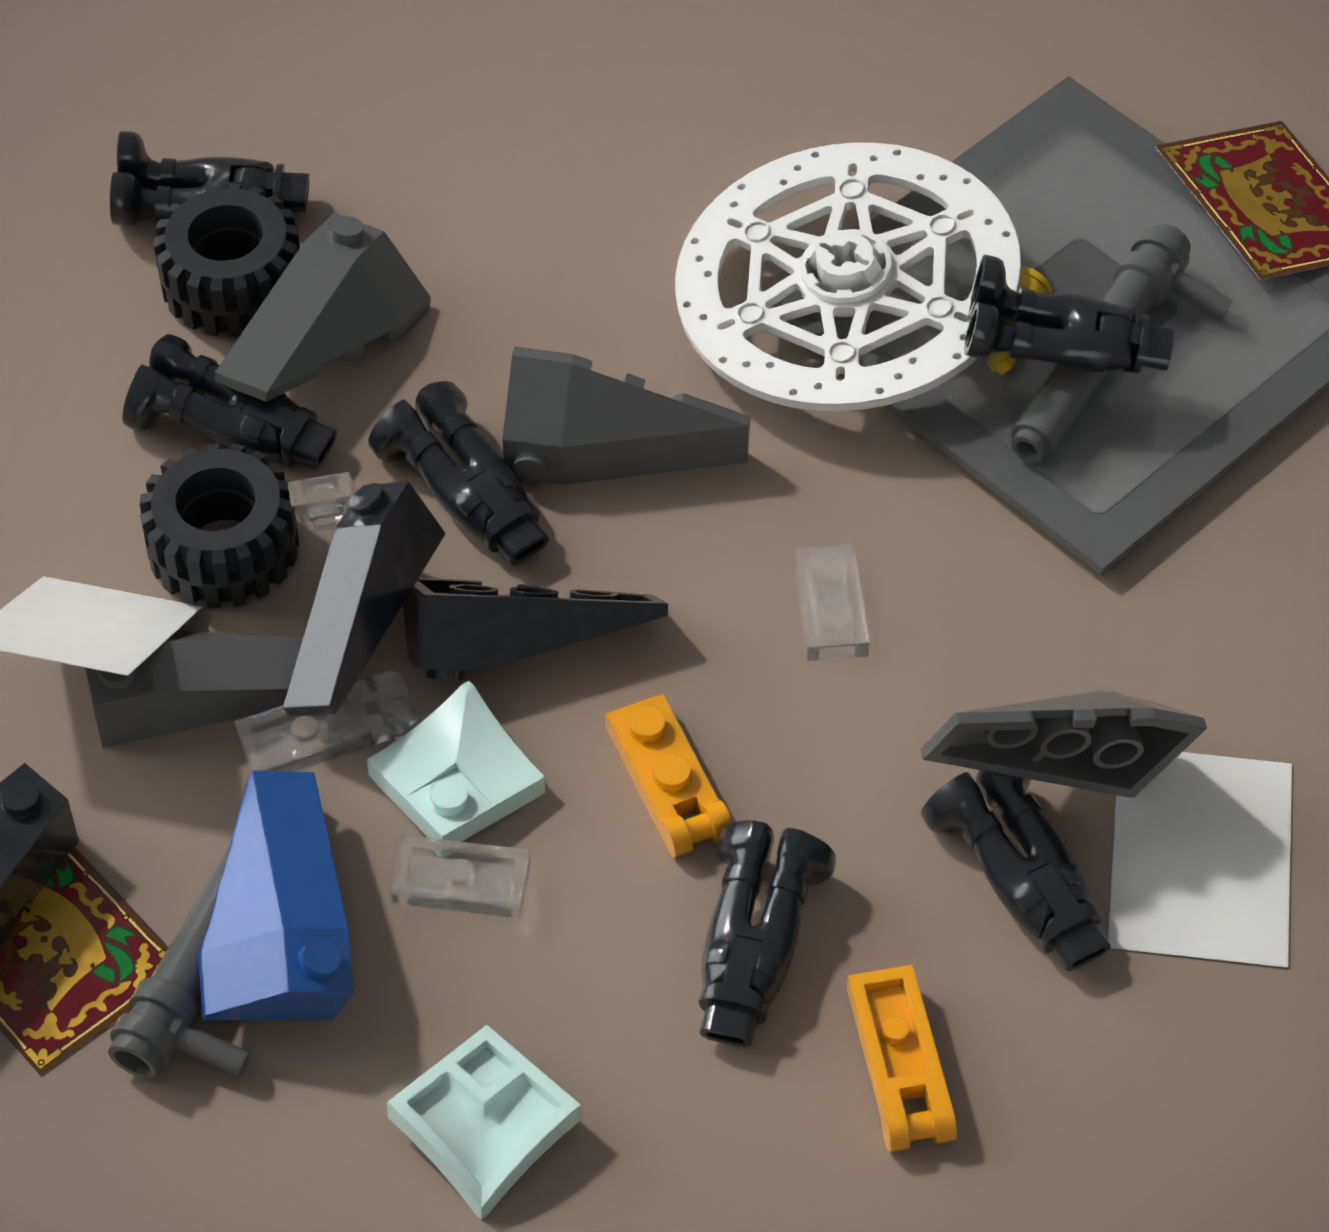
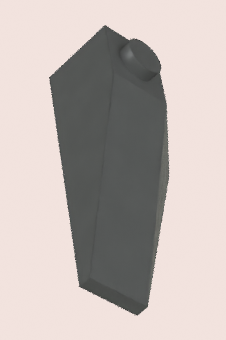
M333 213L302 244L216 370L215 382L267 402L318 377L320 366L340 356L350 361L362 355L364 344L381 336L387 341H391L403 335L430 307L431 297L385 231L363 224L356 218Z
M514 346L502 443L503 460L518 479L531 483L547 482L564 485L741 464L748 461L750 440V416L685 393L675 395L673 398L644 389L645 379L627 373L623 381L592 371L593 361L574 354Z
M176 631L129 676L85 668L102 747L105 748L283 709L303 637Z
M1096 691L955 713L921 748L923 760L1131 798L1135 797L1207 729L1203 717L1160 703L1124 696L1116 692Z

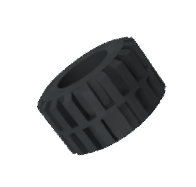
M229 184V187L224 189H218L217 185L205 187L204 193L196 194L191 192L183 196V204H172L166 210L167 219L159 220L156 226L157 237L154 238V250L164 302L168 303L169 311L175 318L183 317L184 325L193 330L204 327L205 334L218 336L220 331L229 332V337H234L242 334L241 331H244L300 249L299 233L293 213L290 209H284L283 201L275 195L266 198L265 190L257 187L243 190L242 184Z
M220 443L207 444V450L196 452L194 447L182 451V459L175 461L169 458L160 465L162 475L152 474L146 482L147 493L141 494L139 506L151 570L156 579H162L164 589L172 595L181 591L182 601L193 605L201 599L206 600L207 608H220L221 602L233 601V606L235 607L247 604L246 597L253 594L258 599L270 593L269 584L271 582L280 585L288 576L287 567L294 566L298 556L296 546H299V536L290 481H285L284 471L277 463L269 465L268 456L258 450L251 455L247 454L246 446L232 444L230 449H221ZM219 520L241 522L225 530L206 531L199 529L208 523Z

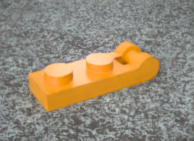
M662 693L605 713L606 729L670 855L675 858L693 851V844L711 838L716 843L721 829L726 824L732 823L731 816L725 804L721 800L719 801L664 694ZM695 810L698 813L697 816L683 820L681 815Z
M913 964L848 975L847 992L879 1109L883 1137L888 1152L910 1149L911 1141L932 1138L935 1144L955 1141L957 1139L955 1115ZM924 1097L927 1111L905 1114L903 1100Z

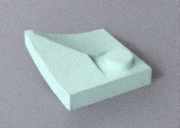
M470 681L462 684L439 708L415 728L367 759L368 776L442 853L545 794V776L530 762L509 737Z
M486 1025L387 1102L388 1119L405 1133L433 1162L464 1199L473 1213L482 1220L493 1210L528 1168L566 1132L581 1121V1104Z

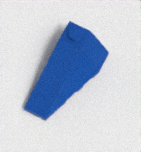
M251 771L232 833L231 847L224 872L214 898L215 904L209 926L203 938L198 956L202 1019L333 1020L354 993L348 925L315 773Z

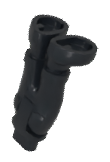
M120 131L117 143V172L112 173L110 183L111 221L114 225H134L144 219L156 217L158 223L161 219H167L166 210L172 204L181 205L184 203L183 196L191 192L196 194L204 193L205 187L217 185L218 189L228 188L229 184H242L243 190H250L252 187L265 190L266 198L275 195L282 200L284 209H290L292 212H306L310 175L309 173L285 172L284 164H277L276 169H274L273 164L266 161L236 157H203L179 161L173 158H162L161 163L147 155L144 141L139 134L132 131Z
M983 255L977 271L969 306L968 319L970 321L965 335V355L985 358L995 352H1008V358L1019 360L1027 358L1081 367L1093 372L1123 369L1125 372L1139 374L1142 366L1163 371L1168 370L1172 355L1174 329L1150 324V315L1141 314L1138 322L1135 323L1136 313L1134 311L1091 297L1066 293H1035V290L1020 288L1019 292H1016L1007 285L1003 261L995 256Z
M166 334L160 338L151 350L149 367L142 364L136 371L125 398L122 414L123 424L135 431H146L156 423L161 413H168V417L171 420L183 425L186 423L207 438L229 449L232 444L246 446V453L249 455L258 450L267 455L268 460L278 462L282 456V463L289 467L299 461L316 469L321 466L336 440L337 430L316 422L317 414L315 412L298 406L285 393L265 402L216 383L215 372L220 366L217 364V361L204 355L194 356L187 341L178 336Z
M439 381L421 388L416 397L415 409L405 399L391 406L374 425L368 439V446L378 459L392 462L406 457L412 466L421 473L430 491L445 511L467 532L481 542H484L490 552L500 551L511 565L524 561L547 545L549 536L538 524L540 513L529 503L526 492L517 476L478 430L477 424L466 414L468 407L466 396L453 382ZM434 434H441L442 440L455 452L467 469L460 468L451 459Z
M979 770L977 773L976 781L968 772L954 777L937 790L923 806L921 816L928 828L936 833L952 832L960 828L964 831L962 837L969 847L975 851L981 867L1001 903L1034 939L1040 940V946L1045 953L1055 952L1067 971L1075 970L1105 954L1110 949L1111 944L1098 926L1103 916L1092 904L1082 873L1042 813V806L1033 795L1027 794L1026 790L1030 785L1031 779ZM988 806L1001 810L1003 821L1009 830L1014 833L1027 858L1018 853L1004 833L1000 821L994 812L989 810Z
M755 820L732 822L726 824L720 831L715 849L719 858L728 867L723 876L722 891L712 915L702 958L703 991L698 1001L700 1008L705 1012L699 1033L708 1040L739 1047H749L752 1044L756 1025L763 1024L767 1019L768 1009L779 992L792 961L798 938L801 907L805 903L808 892L807 885L821 884L827 881L835 870L836 854L832 848L821 839L805 831L794 828L783 830L777 850L775 873L771 876L766 893L767 900L761 919L755 926L751 924L755 900L759 895L763 881L761 876L762 870L767 867L772 853L774 832L767 823Z

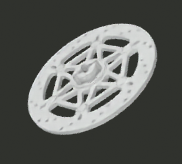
M855 142L810 148L771 161L751 171L718 195L694 223L684 241L675 274V295L681 323L693 348L708 366L735 387L766 401L792 408L813 411L864 410L890 405L930 391L950 380L978 359L964 354L965 335L970 321L968 319V312L973 288L969 297L964 301H959L945 295L947 246L962 238L970 239L977 258L976 275L983 255L1000 258L1005 265L1007 285L1016 292H1019L1021 278L1020 246L1009 214L999 199L985 184L960 166L937 155L900 145ZM852 171L857 172L855 176H849ZM875 182L901 186L931 198L946 210L933 216H927L869 193V186ZM822 185H835L834 194L777 220L766 222L756 218L775 203L791 195ZM848 210L857 211L860 230H841ZM876 212L908 226L881 234H874L869 214ZM831 214L823 236L794 231V229L824 215ZM924 238L900 255H895L891 247ZM774 244H783L806 251L800 258H794ZM738 246L751 251L747 300L733 308H724L719 295L721 269L729 249ZM928 255H933L932 285L926 286L904 272ZM765 261H771L791 274L768 290L761 291L763 263ZM895 288H900L922 303L917 304L889 296ZM795 291L800 292L804 298L769 309ZM873 310L904 317L864 335L870 312ZM819 312L822 317L824 334L817 336L785 321ZM835 316L840 318L854 317L846 339H839L837 337ZM928 325L942 331L922 347L904 356L867 367L859 365L861 355ZM760 331L769 332L825 356L824 365L820 368H811L780 360L761 351L746 338ZM845 374L843 380H837L838 375Z

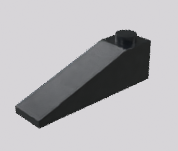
M409 481L363 485L352 496L349 508L335 528L283 705V709L289 716L329 715L338 712L446 533Z
M419 578L403 603L408 659L419 669L426 670L425 677L444 681L462 680L463 671H485L668 616V603L649 594L573 589L570 590L569 598H558L559 592L556 590L539 588L538 585L518 584L517 587L510 588L509 595L498 594L499 589L482 586L483 581L463 579Z

